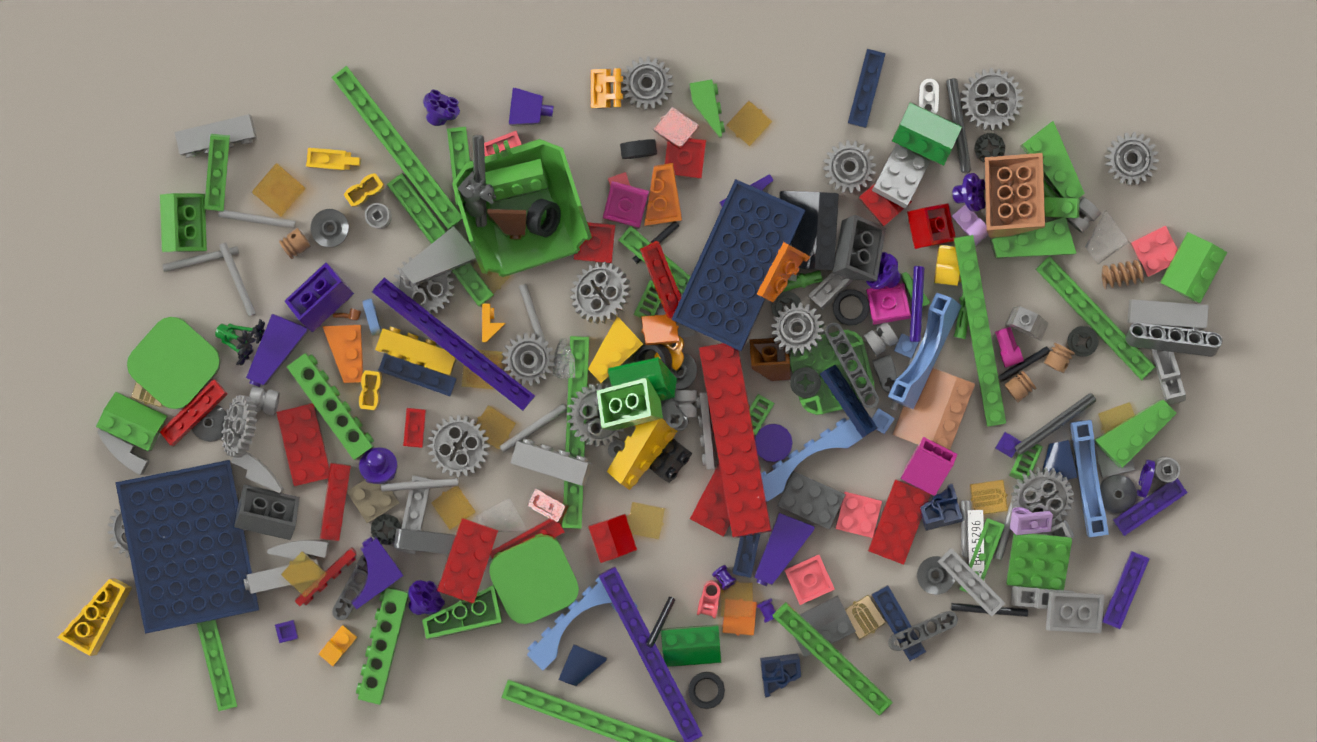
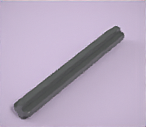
M952 78L946 81L952 120L954 123L962 126L956 139L960 170L962 173H967L971 171L958 83L956 78Z
M483 135L473 136L474 181L477 183L482 179L485 180ZM481 198V200L484 202L485 207H486V200H484L483 198ZM486 208L482 216L475 217V225L477 227H485L487 225Z
M1092 393L1086 395L1016 445V451L1020 455L1024 454L1096 402Z

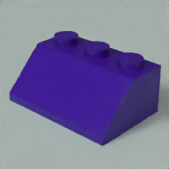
M326 262L284 302L298 320L311 332H314L341 305L348 301L354 292Z

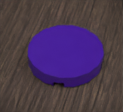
M765 425L758 431L755 437L757 452L766 461H780L787 457L792 449L791 434L782 425Z
M1148 459L1146 460L1147 464L1143 465L1138 482L1141 490H1137V495L1146 498L1150 490L1155 471V461Z

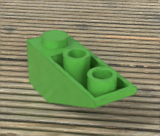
M712 79L690 83L693 105L717 136L722 138L725 128L724 122L719 121L718 114H722L720 102L716 103L715 95H719L717 83L713 84Z

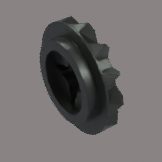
M995 133L983 134L975 143V154L984 163L985 157L1003 156L1005 154L1004 141ZM988 140L992 146H998V148L992 151V156L989 154V151L982 150L988 146Z
M781 292L776 300L772 302L774 316L780 317L778 310L782 311L783 309L780 301L788 303L792 300V303L798 308L801 302L800 298L792 292Z
M1087 326L1074 328L1068 336L1069 350L1081 357L1091 355L1098 347L1096 332ZM1078 334L1082 338L1090 337L1086 341L1087 349L1083 345L1076 346L1080 341Z
M802 367L792 374L790 386L797 396L809 398L819 391L821 379L814 369ZM805 374L807 380L814 382L807 385L806 391L802 384L797 383L804 379Z
M380 515L371 524L372 537H377L383 545H390L394 543L396 528H401V524L392 515ZM384 521L387 527H394V529L388 532V538L384 532H378V530L383 528Z

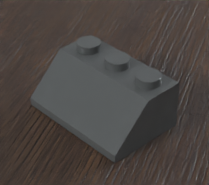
M857 215L842 220L833 273L850 280L877 281L886 228Z
M244 484L236 512L234 528L291 540L296 527L300 497Z
M838 596L800 614L831 644L856 632ZM795 638L804 657L812 654Z

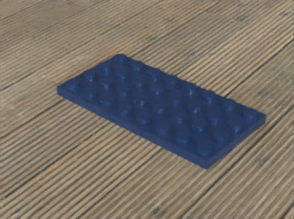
M735 179L671 320L742 351L766 300L757 295V292L783 242L791 245L806 210Z

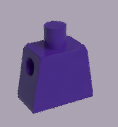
M513 88L509 125L541 124V116L553 117L554 106L544 105V97L541 95Z

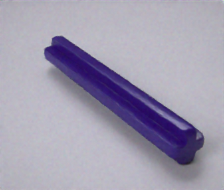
M923 266L914 267L910 327L911 342H920L925 270Z

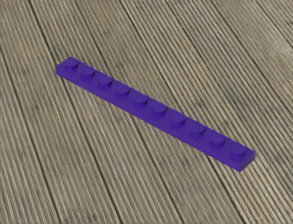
M385 277L375 286L372 291L373 294L522 411L534 399V394Z
M616 567L598 575L684 742H692L702 737L703 735L656 644L652 648L646 645L650 632Z

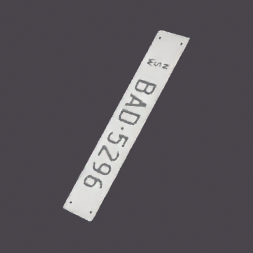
M968 510L969 564L984 527L983 510ZM984 538L972 567L973 571L979 573L980 578L984 570V561L979 560V555L984 553Z

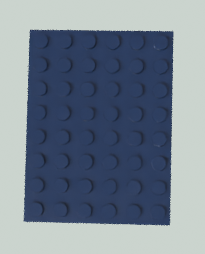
M230 460L115 482L145 634L259 610L256 593L251 594L249 590L245 589L244 579H247L246 575L251 574L252 570L244 530L234 528L238 499Z

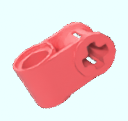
M709 580L704 584L697 615H709L716 619L720 596V585L717 581ZM709 585L717 587L715 594H709L706 591Z

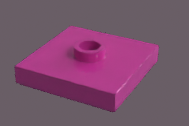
M612 181L603 218L640 228L649 191Z
M900 283L894 288L885 286L881 289H866L873 325L911 319L904 283Z

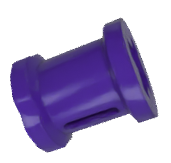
M726 565L719 567L712 573V576L716 577L722 585L723 591L737 582L736 578H733L727 571L728 567Z
M772 598L756 605L757 608H760L765 618V623L773 620L772 615L776 612L771 603L773 601Z

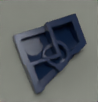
M1069 440L1048 444L1043 470L1047 467L1048 472H1050L1054 468L1056 474L1061 472L1062 478L1067 477L1068 480L1077 478Z
M953 483L947 485V489L941 494H936L932 501L920 507L925 531L963 522Z
M573 644L558 680L577 686L605 663L607 657Z
M798 653L760 658L765 698L770 697V694L777 689H782L789 682L801 677Z

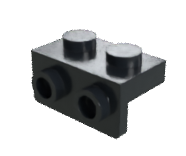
M673 438L662 450V453L653 461L649 469L670 483L677 477L683 465L688 463L692 452Z

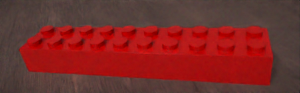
M724 343L699 347L732 537L739 538L772 532L740 352Z

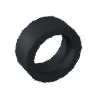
M655 139L637 140L620 144L622 159L657 155Z
M545 199L536 200L527 213V229L531 233L542 237L551 236L560 223V207L557 203ZM547 210L545 221L540 225L542 215Z
M854 289L841 292L833 303V313L836 319L848 326L862 323L867 318L870 310L867 297L862 292ZM848 296L856 297L862 303V312L855 319L845 318L840 311L841 301Z
M662 344L643 345L635 353L634 362L645 360V355L648 351L654 350L659 354L668 369L671 370V353Z
M702 672L693 677L689 684L688 692L690 699L696 706L710 709L721 703L724 698L725 688L723 681L718 675L712 672ZM710 679L716 683L718 694L712 701H702L697 697L695 689L701 680Z

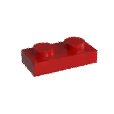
M406 409L403 446L423 448L426 409Z

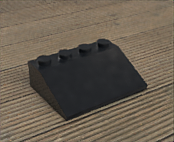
M780 191V199L806 210L791 244L792 247L807 254L810 258L807 262L803 261L798 268L833 271L839 193Z

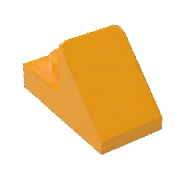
M482 304V342H488L506 324L491 323V319L495 318V309L491 308V304Z
M342 625L323 647L319 655L334 666L356 640L357 636Z

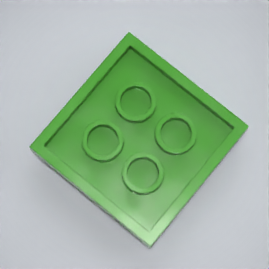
M1014 533L1006 584L1064 590L1072 538L1039 534L1016 535Z

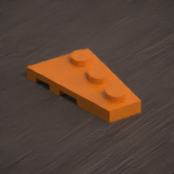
M673 163L656 165L653 168L644 226L682 220Z
M783 242L757 295L774 302L787 286V280L792 274L796 275L800 269L798 267L803 261L807 262L810 256Z
M361 325L322 326L343 382H361L363 375Z

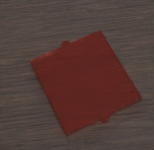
M672 107L665 116L661 117V121L653 131L681 149L688 140H691L699 125Z

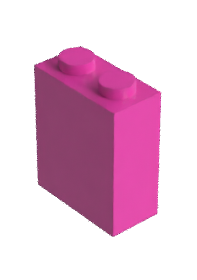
M923 437L905 466L900 479L935 496L953 467L958 454Z

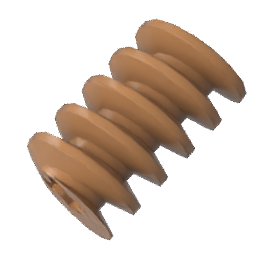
M1134 260L1132 264L1130 261H1126L1125 267L1121 262L1118 263L1117 267L1115 264H1111L1110 269L1107 265L1102 267V282L1105 290L1107 284L1114 288L1115 282H1117L1119 287H1121L1122 281L1129 286V281L1132 280L1135 285L1138 278L1141 283H1144L1143 270L1137 260Z

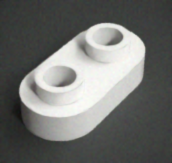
M925 79L919 87V106L925 109V105L928 104L932 107L930 112L936 114L939 104V85L934 79ZM930 85L932 92H927L926 86Z

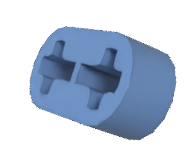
M373 299L362 301L372 336L381 334L382 330Z

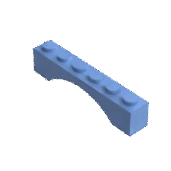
M936 292L928 309L926 331L920 348L909 367L895 380L888 395L896 403L914 409L962 305L953 298Z
M844 417L835 423L836 428L833 430L826 429L819 434L821 438L816 441L811 439L804 444L805 448L800 452L795 450L788 455L789 459L785 462L780 460L772 465L773 470L766 473V471H763L761 474L766 501H770L784 491L791 472L806 457L825 449L849 448L861 440L862 437L851 420H846Z
M1092 420L1070 422L1086 534L1088 537L1109 535L1098 479Z
M599 577L595 580L597 584L593 588L589 586L582 593L584 597L579 602L575 600L568 607L570 611L566 615L562 613L554 621L556 625L552 629L548 627L541 634L543 638L539 642L535 640L527 648L529 650L527 656L542 671L557 657L561 636L576 616L591 607L612 603Z

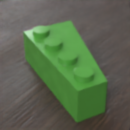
M1054 121L1020 145L1026 154L1043 153L1044 177L1060 198L1078 199L1085 194Z
M1065 217L1045 223V228L990 240L995 258L1077 254Z
M1158 400L1103 435L1095 438L1094 442L1119 468H1123L1177 413L1164 400Z
M494 585L478 592L474 604L462 600L422 620L425 636L428 640L503 624L497 591Z

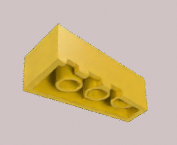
M391 326L389 329L382 328L375 348L376 351L385 352L411 363L451 375L456 358L445 349L436 346L437 343L429 339H426L425 342L418 340L419 336L408 333L407 336L400 334V329Z
M663 418L634 425L636 427L632 436H627L624 441V449L617 453L607 470V473L628 490H631L637 484L640 477L649 469L653 461L662 453L665 446L678 432L670 427Z
M116 578L108 579L93 596V599L85 605L80 614L70 622L64 632L57 638L89 656L97 655L132 587Z

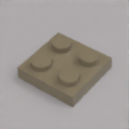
M365 480L347 491L366 523L371 522L400 503L393 491L382 492L381 484L367 483Z

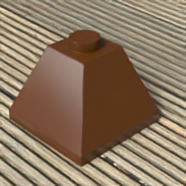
M487 209V217L505 236H510V240H521V237H525L526 210Z
M775 338L749 339L752 370L770 381L791 379L789 353L786 354V347L780 350V343L775 344Z

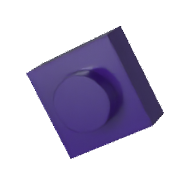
M1004 432L995 449L1012 458L1016 452L1015 446L1021 443V441Z
M294 620L275 624L279 643L299 638Z

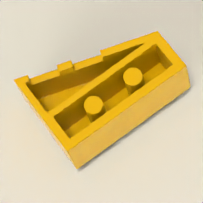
M616 317L588 368L600 383L609 377L608 368L621 366L643 345L619 317Z

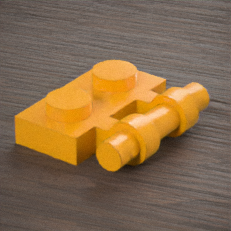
M620 68L613 69V76H611V69L591 70V108H611V100H613V107H621V100H623L621 82H623V76H621ZM611 83H613V93H612V94H611Z

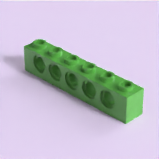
M305 353L289 364L287 368L352 459L356 460L374 447L372 444L374 439L368 432L364 433L361 428L363 424L357 416L354 418L351 415V407L346 401H341L339 398L341 394L335 385L331 387L328 383L329 377L324 370L320 371L318 369L316 358L312 354L309 356L308 353ZM307 369L314 371L315 375L311 380L305 377ZM320 384L326 388V392L323 395H318L316 392V387ZM330 400H334L337 403V408L334 411H330L327 407V403ZM342 415L348 418V424L344 427L338 422L339 417ZM352 431H356L359 434L357 442L350 440L349 436Z
M387 587L380 594L379 601H382L381 609L377 608L375 620L378 621L376 627H372L370 638L373 640L371 646L368 645L366 650L367 664H363L360 675L363 676L362 683L357 685L356 694H359L358 700L378 705L382 703L409 597L408 591ZM394 603L396 605V612H388L386 609L387 604ZM384 621H388L391 624V631L387 632L382 629ZM379 640H384L387 643L385 650H380L377 647ZM373 659H380L382 667L379 669L375 668L372 664ZM368 678H376L377 686H369Z

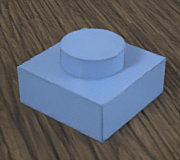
M901 333L894 351L912 358L919 342H911L909 336Z
M879 408L872 417V420L878 427L876 430L883 434L886 433L895 419Z

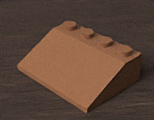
M1043 153L985 157L986 228L989 237H1007L1045 228Z
M933 368L914 409L903 406L892 435L918 445L921 439L925 437L950 450L975 384Z

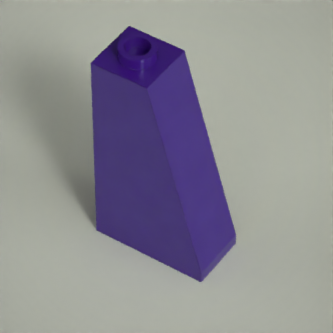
M272 314L246 376L247 379H250L249 383L260 387L261 384L266 385L306 336L309 329Z
M778 513L754 575L757 583L767 586L768 583L773 585L812 534L815 526Z

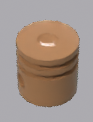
M299 228L289 233L287 238L283 237V240H279L280 245L291 259H294L293 256H298L297 253L301 254L311 247Z
M1054 343V347L1051 348L1052 351L1047 355L1044 364L1064 374L1070 363L1069 359L1072 360L1073 358L1071 355L1075 353L1060 344Z
M1023 371L1020 372L1021 374H1017V378L1013 377L1004 384L1005 388L1018 403L1029 395L1028 392H1033L1032 389H1037Z

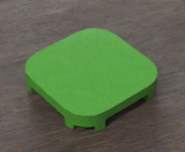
M167 317L160 320L128 357L127 368L131 377L162 405L171 409H179L187 406L212 377L217 374L220 369L221 359L218 350L186 323L185 320L177 317Z
M843 330L875 389L862 337L851 330ZM839 331L829 333V335L836 337ZM825 334L820 335L822 341H816L818 348L811 346V353L805 349L803 356L800 351L794 356L793 350H791L789 355L792 374L799 368L809 367L814 369L820 376L821 386L819 391L809 398L799 397L802 407L815 415L843 409L820 375V373L833 365L837 366L857 396ZM840 343L837 350L840 354H845L848 351V346L845 343ZM849 360L846 367L849 371H854L857 368V363L854 360ZM805 374L804 379L797 383L802 384L806 391L807 385L814 382L807 380ZM858 377L855 382L856 386L863 388L866 385V380L863 377ZM872 394L866 395L865 402L870 399Z
M535 535L534 538L503 552H498L490 562L489 573L493 585L507 614L517 623L528 624L569 606L578 596L579 587L577 579L561 544L550 535Z

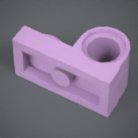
M966 204L951 216L967 235H973L975 245L988 236L986 224L974 212L970 211Z
M1013 508L1010 529L1016 535L1051 532L1053 514L1050 511L1032 513L1026 508Z

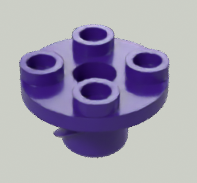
M432 89L423 99V104L427 109L426 120L434 126L444 125L447 120H455L460 113L458 100L441 94L438 90Z
M975 173L965 175L962 185H957L952 190L954 201L957 204L965 203L972 212L984 209L986 206L984 199L985 181L980 179Z
M882 252L877 281H866L867 284L873 289H881L885 286L894 288L897 286L901 279L897 259L887 252Z
M381 447L368 450L359 462V470L362 477L367 483L382 484L394 479L398 468L395 455L390 450Z
M418 580L409 587L410 601L408 607L412 613L416 615H433L444 606L445 601L441 594L437 592L434 582Z

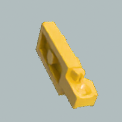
M308 148L306 167L350 170V165L360 166L361 158L351 157V152L343 150Z

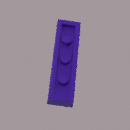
M1177 478L1175 481L1167 482L1114 518L1113 522L1122 535L1125 536L1188 492Z
M1133 551L1130 552L1102 619L1103 623L1121 629L1150 558Z

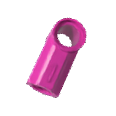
M1011 327L994 332L1001 350L1000 356L1004 367L1007 368L1024 362L1021 350L1016 345Z

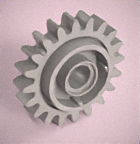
M647 56L646 62L641 57H639L638 64L633 60V68L626 66L629 73H622L626 80H623L621 83L626 84V86L621 90L628 91L624 96L625 99L632 97L630 104L636 101L637 108L644 104L645 110H647L649 104L655 109L656 102L662 106L661 99L668 100L665 94H672L668 87L674 86V83L668 82L669 79L673 78V75H666L670 69H663L664 62L658 65L657 58L650 62L649 56ZM643 79H651L653 82L652 86L644 88L641 84Z
M1126 132L1124 133V139L1120 135L1117 136L1118 143L1111 141L1114 148H1107L1111 154L1105 155V158L1110 159V162H1107L1105 166L1112 167L1108 173L1115 172L1113 179L1121 177V184L1127 179L1128 185L1132 184V180L1138 185L1139 178L1145 182L1147 181L1145 175L1153 176L1150 169L1157 170L1153 163L1159 162V160L1153 158V156L1157 155L1158 152L1152 151L1156 145H1148L1150 138L1143 141L1144 134L1137 138L1136 132H1133L1131 137ZM1130 153L1136 156L1134 164H1130L1127 161V156Z
M847 140L846 146L839 142V149L832 146L834 153L827 152L830 159H824L823 162L827 163L828 166L824 167L823 170L829 171L825 178H832L829 185L835 182V190L841 186L842 193L846 191V188H849V192L852 194L854 187L858 192H860V185L865 188L867 187L865 180L872 182L869 174L874 175L876 173L871 170L876 164L870 163L874 156L868 157L867 154L870 152V149L863 151L864 144L857 147V141H855L853 146H851L849 140ZM846 162H852L855 165L853 172L845 170L844 164Z
M800 302L798 308L792 303L791 309L786 305L784 306V313L778 310L780 317L773 318L777 324H771L772 329L776 331L771 332L773 337H776L774 339L775 344L780 343V350L786 347V354L793 350L794 356L797 355L798 351L803 356L805 349L811 353V346L818 348L816 341H822V337L819 334H825V331L821 329L824 326V322L820 321L822 318L821 314L816 315V309L810 311L809 304L803 308L802 302ZM795 326H802L801 332L796 333L793 331Z
M524 333L523 339L516 335V342L510 339L509 341L512 346L505 345L504 347L508 350V353H502L503 356L507 357L506 360L501 361V363L507 364L503 370H510L508 375L511 377L515 376L514 380L517 382L521 379V385H524L526 380L529 386H532L533 380L539 384V377L546 380L547 378L544 373H551L548 366H554V363L549 360L555 358L554 355H549L553 348H546L549 342L541 343L542 336L535 340V333H532L530 338H528L527 333ZM526 354H530L533 357V361L529 365H526L523 361V357Z

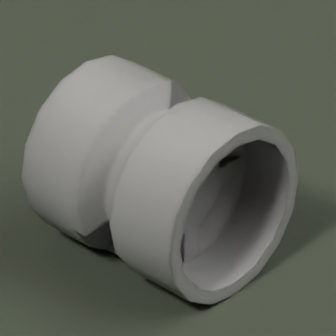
M1082 197L1079 203V214L1081 213L1085 218H1066V220L1079 232L1084 233L1090 226L1089 222H1094L1101 215V212L1088 199Z
M374 203L366 209L365 220L370 226L383 229L390 224L392 213L387 206Z
M881 323L877 326L876 331L871 330L863 335L876 356L884 352L886 346L891 347L899 342L888 323Z
M253 386L249 397L254 400V405H256L255 412L263 410L265 414L275 415L278 408L280 391L268 390L265 392L264 388Z
M675 390V397L673 399L677 402L686 417H696L697 407L694 405V402L697 401V390Z
M1160 457L1155 460L1154 477L1157 480L1172 482L1179 477L1180 465L1175 459Z

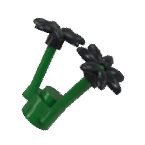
M259 319L258 325L253 328L236 326L231 323L228 325L221 323L216 329L215 336L221 339L223 344L228 345L238 353L239 360L236 365L240 364L242 366L246 360H249V355L254 351L250 343L256 341V344L261 341L265 332V322ZM235 330L243 331L242 336H237ZM235 339L239 341V344L236 347L230 341Z

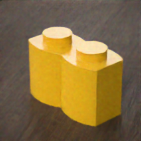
M373 173L364 177L360 184L348 188L344 196L352 207H358L363 205L370 196L379 194L385 185L380 177Z
M939 245L934 283L958 286L961 278L955 247Z
M364 371L361 379L363 390L359 396V406L361 409L377 410L380 404L379 390L383 381L381 372Z

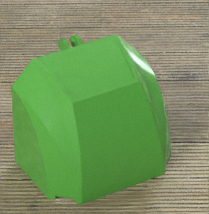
M541 139L510 148L508 140H505L503 144L506 150L499 152L498 145L493 144L495 154L485 157V172L541 159L549 189L494 202L493 204L486 201V211L487 209L526 210L527 217L529 208L538 199L557 203L560 207L561 219L556 231L551 236L542 237L533 234L527 229L526 225L525 237H521V240H510V236H505L488 217L485 227H477L475 225V217L470 216L465 211V201L458 190L461 183L471 172H474L473 161L467 162L452 184L469 242L482 273L487 274L490 271L498 273L501 277H506L576 254L580 251L579 246L585 240L592 238L563 148ZM547 210L542 215L540 225L545 221Z

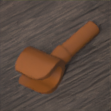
M351 308L349 314L334 313L333 318L358 320L361 311Z

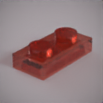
M535 489L527 505L557 523L562 522L569 507L540 489Z

